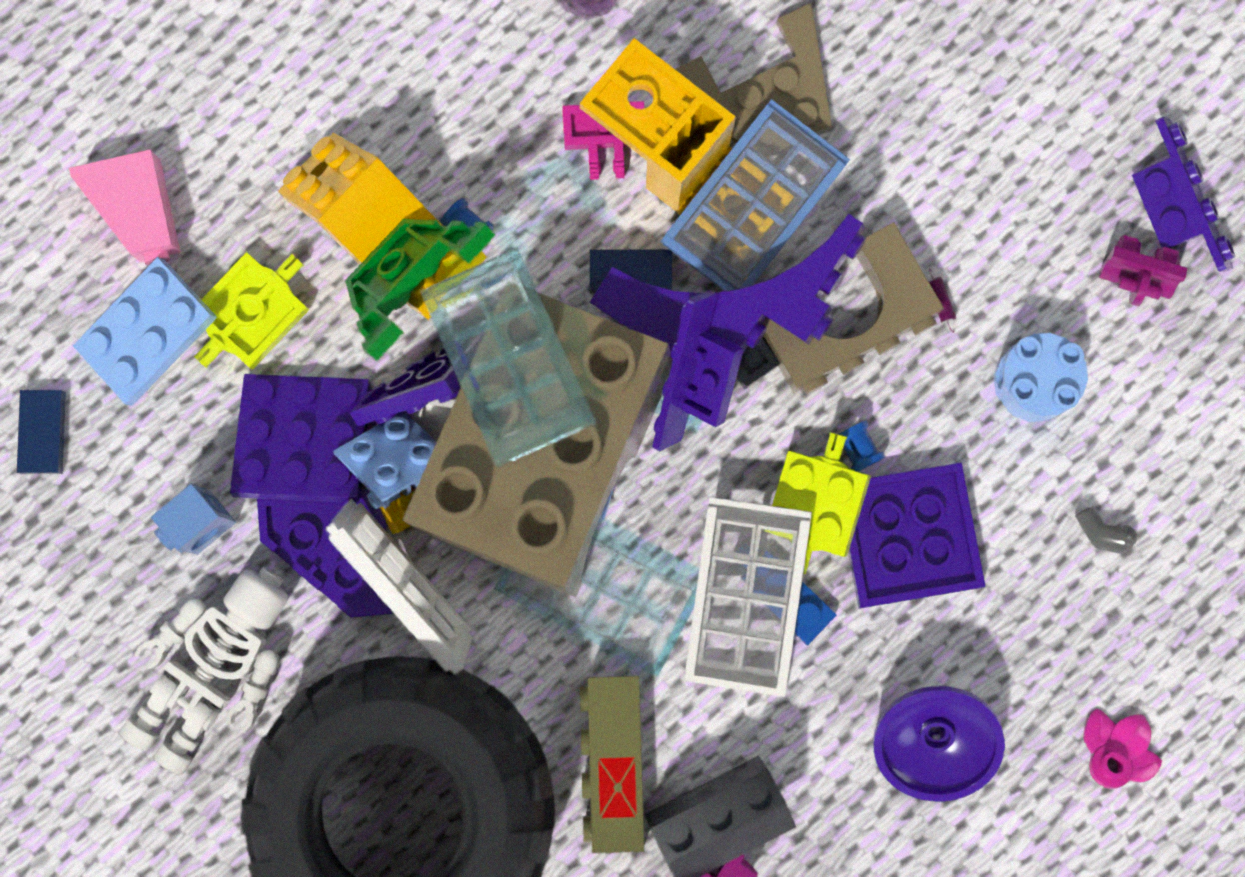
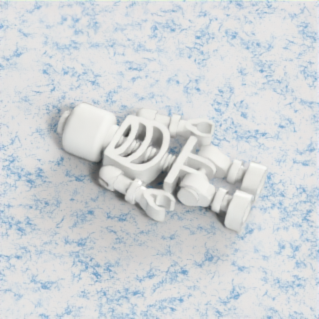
M262 567L259 573L246 569L241 572L224 597V604L228 609L227 612L220 607H210L206 611V606L201 600H189L179 609L180 613L171 623L166 621L160 627L161 633L141 644L135 651L134 657L144 656V652L148 648L158 647L155 651L156 658L154 662L147 665V669L157 668L164 662L167 652L174 643L179 645L185 638V646L189 655L200 667L197 668L198 671L192 673L177 661H168L163 669L181 682L179 683L170 676L168 678L164 674L160 676L150 690L152 695L147 706L142 705L137 712L138 720L134 717H129L118 734L132 746L147 751L159 736L152 728L153 726L158 727L163 721L161 715L168 708L173 710L178 705L185 708L182 717L186 719L182 730L175 731L171 737L174 741L173 743L163 741L153 756V759L166 770L182 775L193 761V758L186 754L187 751L195 749L198 744L196 739L204 730L208 731L220 714L217 712L218 709L206 702L205 699L219 708L227 707L231 702L230 698L208 683L211 682L214 676L233 680L244 678L253 672L250 681H245L241 688L244 691L243 696L237 705L231 708L226 719L227 725L235 722L236 714L246 709L245 714L248 717V722L242 730L246 732L252 729L257 719L256 710L260 699H265L268 690L265 689L270 676L275 674L280 662L279 656L275 651H263L267 640L256 633L255 630L256 628L265 630L271 627L286 605L288 595L280 587L284 579L266 567ZM210 625L220 635L218 639L212 634ZM189 628V630L186 633V636L184 637L183 633ZM199 638L210 649V652L207 653L208 656L201 650ZM234 646L248 649L249 652L247 655H241L231 651V649L233 650ZM228 660L234 663H242L243 666L237 671H229L222 668L221 664ZM190 688L197 692L191 701L185 697Z

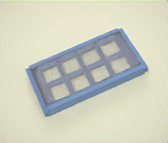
M771 99L667 231L660 243L723 291L739 290L754 285L850 159Z

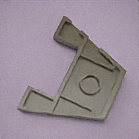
M810 3L778 18L776 22L794 57L724 92H720L702 56L675 68L676 71L736 117L731 137L735 143L740 140L771 99L816 134L820 135L830 130L832 124L813 9ZM768 127L752 148L769 160L791 149L793 146Z

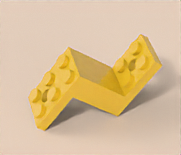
M635 38L632 39L579 103L581 110L647 161L646 189L679 215L682 214L732 150L730 142L736 117ZM641 89L649 92L653 98L652 104L645 109L632 107L628 97L633 91ZM745 158L731 174V177L754 194L757 193L768 179L766 174ZM775 182L762 200L782 215L793 201L794 196ZM724 183L709 202V205L731 222H734L739 215L727 212L724 207V201L729 196L741 195ZM755 208L740 229L757 242H760L775 222ZM703 211L692 224L716 244L727 231ZM735 236L724 247V250L740 263H743L752 252L750 247Z
M334 132L330 136L323 137L314 145L311 150L312 155L302 166H297L288 172L283 180L284 185L277 191L291 205L316 221L359 265L402 219L436 220L443 226L378 157ZM481 251L468 264L453 253L448 252L440 260L441 263L438 270L432 276L423 279L411 291L410 299L406 304L429 320L480 266L487 256Z

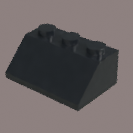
M759 756L645 814L651 832L674 877H701L796 828L783 795Z

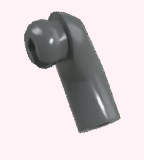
M1094 506L1075 515L1091 544L1099 550L1120 554L1130 551L1137 542V533L1134 528L1128 525L1118 527L1104 524Z

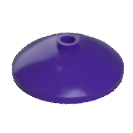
M929 686L902 695L885 709L875 727L873 748L880 772L893 787L913 798L943 802L971 795L984 787L994 777L1004 757L1005 739L999 718L993 709L981 698L956 687ZM936 726L943 727L941 730L937 732H933L930 730V728Z

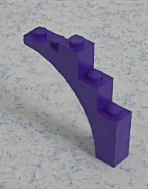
M848 214L830 238L796 266L770 280L739 290L715 292L718 294L709 331L744 348L743 353L748 346L754 349L765 334L767 327L762 324L766 318L808 345L813 338L820 341L831 326L833 319L828 316L832 308L819 298L823 292L828 296L833 292L843 276L838 271L847 256L853 260L863 247L867 239L862 235L865 230L864 224ZM612 267L589 303L625 327L668 343L671 353L678 339L682 323L680 320L682 307L689 298L701 293L671 291L640 282Z

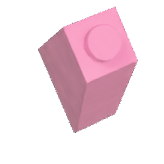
M151 149L69 168L73 180L128 252L138 261H145L146 265H150L159 257L168 262L170 261L169 255L181 253L161 160Z

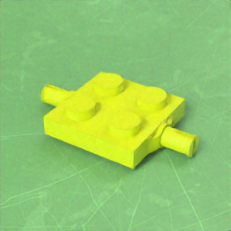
M246 252L201 299L217 318L206 329L211 339L194 357L203 366L208 368L212 361L224 350L236 355L253 370L309 311L293 295L290 286L287 284L304 265L293 254H290L274 272L272 269L261 266Z
M832 432L829 433L830 436L824 456L811 457L795 451H788L772 506L812 512L803 574H807L806 571L812 551H826L841 557L848 555L871 475L852 470L840 461L847 437ZM764 530L765 532L784 537L792 543L793 534Z

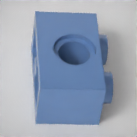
M192 483L150 517L158 526L154 531L155 535L170 551L176 548L180 553L187 552L196 555L200 554L237 523L210 490Z

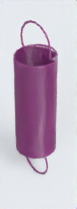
M932 277L935 280L930 281L929 284L944 308L938 314L941 323L946 320L948 323L949 319L955 320L957 317L942 277Z

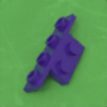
M1164 116L1156 119L1157 127L1170 158L1133 174L1132 178L1161 248L1167 247L1171 249L1203 235L1219 272H1227L1233 269L1230 260L1235 258V252L1226 235L1220 237L1214 223L1220 219L1212 199L1210 197L1204 199L1199 183L1204 182L1198 164L1194 159L1188 161L1183 146L1188 144L1185 132L1179 122L1172 123L1171 119Z
M711 290L689 298L680 313L682 323L678 339L671 351L673 361L669 377L662 389L664 398L661 411L654 423L655 436L652 448L659 452L682 440L688 414L715 428L725 423L744 348L709 331L718 294Z

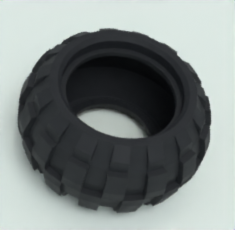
M410 656L363 660L339 668L298 693L282 709V713L273 723L268 733L262 736L249 764L250 775L245 798L241 799L240 813L241 833L245 835L251 862L247 865L251 877H355L339 861L327 839L322 813L324 790L337 769L353 755L367 748L386 744L410 746L428 753L448 770L459 788L465 817L463 835L454 858L437 877L542 876L548 860L555 826V795L547 765L548 761L535 732L532 731L524 717L515 708V705L493 685L464 670V668L457 675H454L450 669L445 671L435 659Z

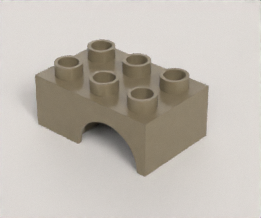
M508 281L402 521L425 535L568 595L577 597L583 583L582 571L599 518L622 470L629 460L633 457L635 458L662 396L664 383L669 377L672 358L668 343Z

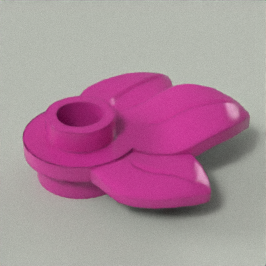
M1095 709L1089 715L1085 724L1083 739L1092 754L1089 761L1090 774L1099 785L1109 789H1116L1124 786L1128 781L1143 783L1157 774L1162 760L1158 755L1147 750L1151 742V729L1144 715H1130L1118 721L1117 724L1100 709ZM1108 759L1116 762L1118 767L1117 773L1109 770L1107 765Z

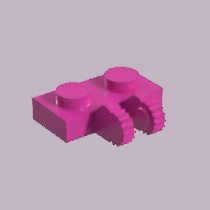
M644 101L629 102L636 109H644ZM580 105L562 106L565 150L588 149L590 180H598L601 174L598 148H614L613 173L616 178H625L623 147L629 146L581 110Z

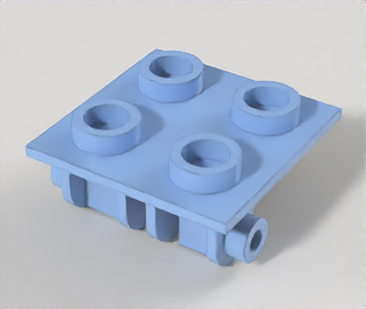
M402 411L387 422L378 424L337 448L333 453L371 491L367 494V498L373 508L377 509L381 506L387 508L391 502L401 497L400 492L407 496L411 493V486L415 489L417 488L437 442L405 411Z

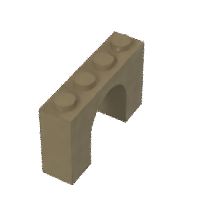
M894 222L867 236L863 247L856 256L871 281L878 298L877 317L869 330L859 336L847 339L824 335L820 341L813 338L808 345L770 319L766 318L762 325L766 326L767 329L762 339L780 362L778 367L793 394L804 389L806 395L829 383L826 379L827 375L838 369L845 375L865 363L862 356L875 349L879 355H882L901 344L898 337L912 330L915 336L937 324L934 317L944 308Z

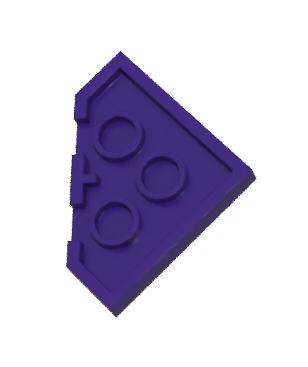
M490 320L466 328L454 336L455 341L447 344L437 353L434 350L430 351L405 368L407 372L397 376L387 385L382 382L371 389L349 412L357 426L373 421L377 424H382L392 419L399 412L406 410L408 414H412L424 408L429 402L438 400L440 403H445L455 398L460 391V386L464 382Z
M361 489L360 502L389 534L388 525L380 509L373 508L367 498V494L371 491L369 489ZM257 499L260 541L288 563L293 570L335 603L350 618L395 614L329 540L331 534L326 528L347 502Z

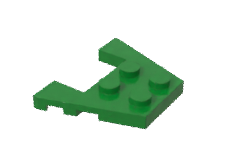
M402 219L345 280L352 309L359 316V320L356 322L358 332L365 339L361 343L363 350L377 362L404 334L388 318L392 311L402 308L408 302L411 291L423 279L432 276L438 270L441 263L440 260L448 252L453 253L470 264L496 236L495 233L484 222H475L473 227H467L463 221H452L448 226H441L436 220Z

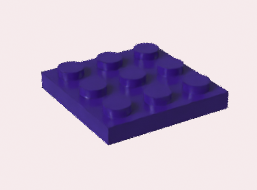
M244 374L230 485L232 497L348 502L352 498L355 503H359L361 481L334 455L333 451L366 432L367 424L357 426L349 412L370 391L369 379Z
M962 462L870 478L848 552L858 609L986 587Z

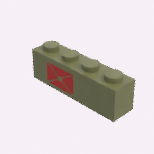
M639 676L588 677V686H580V712H588L589 729H581V755H590V772L582 773V799L591 798V816H583V842H592V853L644 852Z

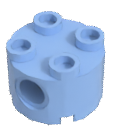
M1052 333L1033 334L1021 339L998 361L994 373L995 393L999 400L1002 401L1007 411L1014 417L1029 422L1048 421L1075 407L1083 396L1088 382L1087 364L1084 360L1082 348L1078 344L1070 342L1067 338Z

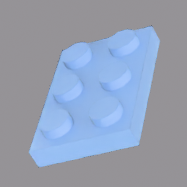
M157 257L82 335L73 347L124 404L133 406L214 322L217 316L164 259Z

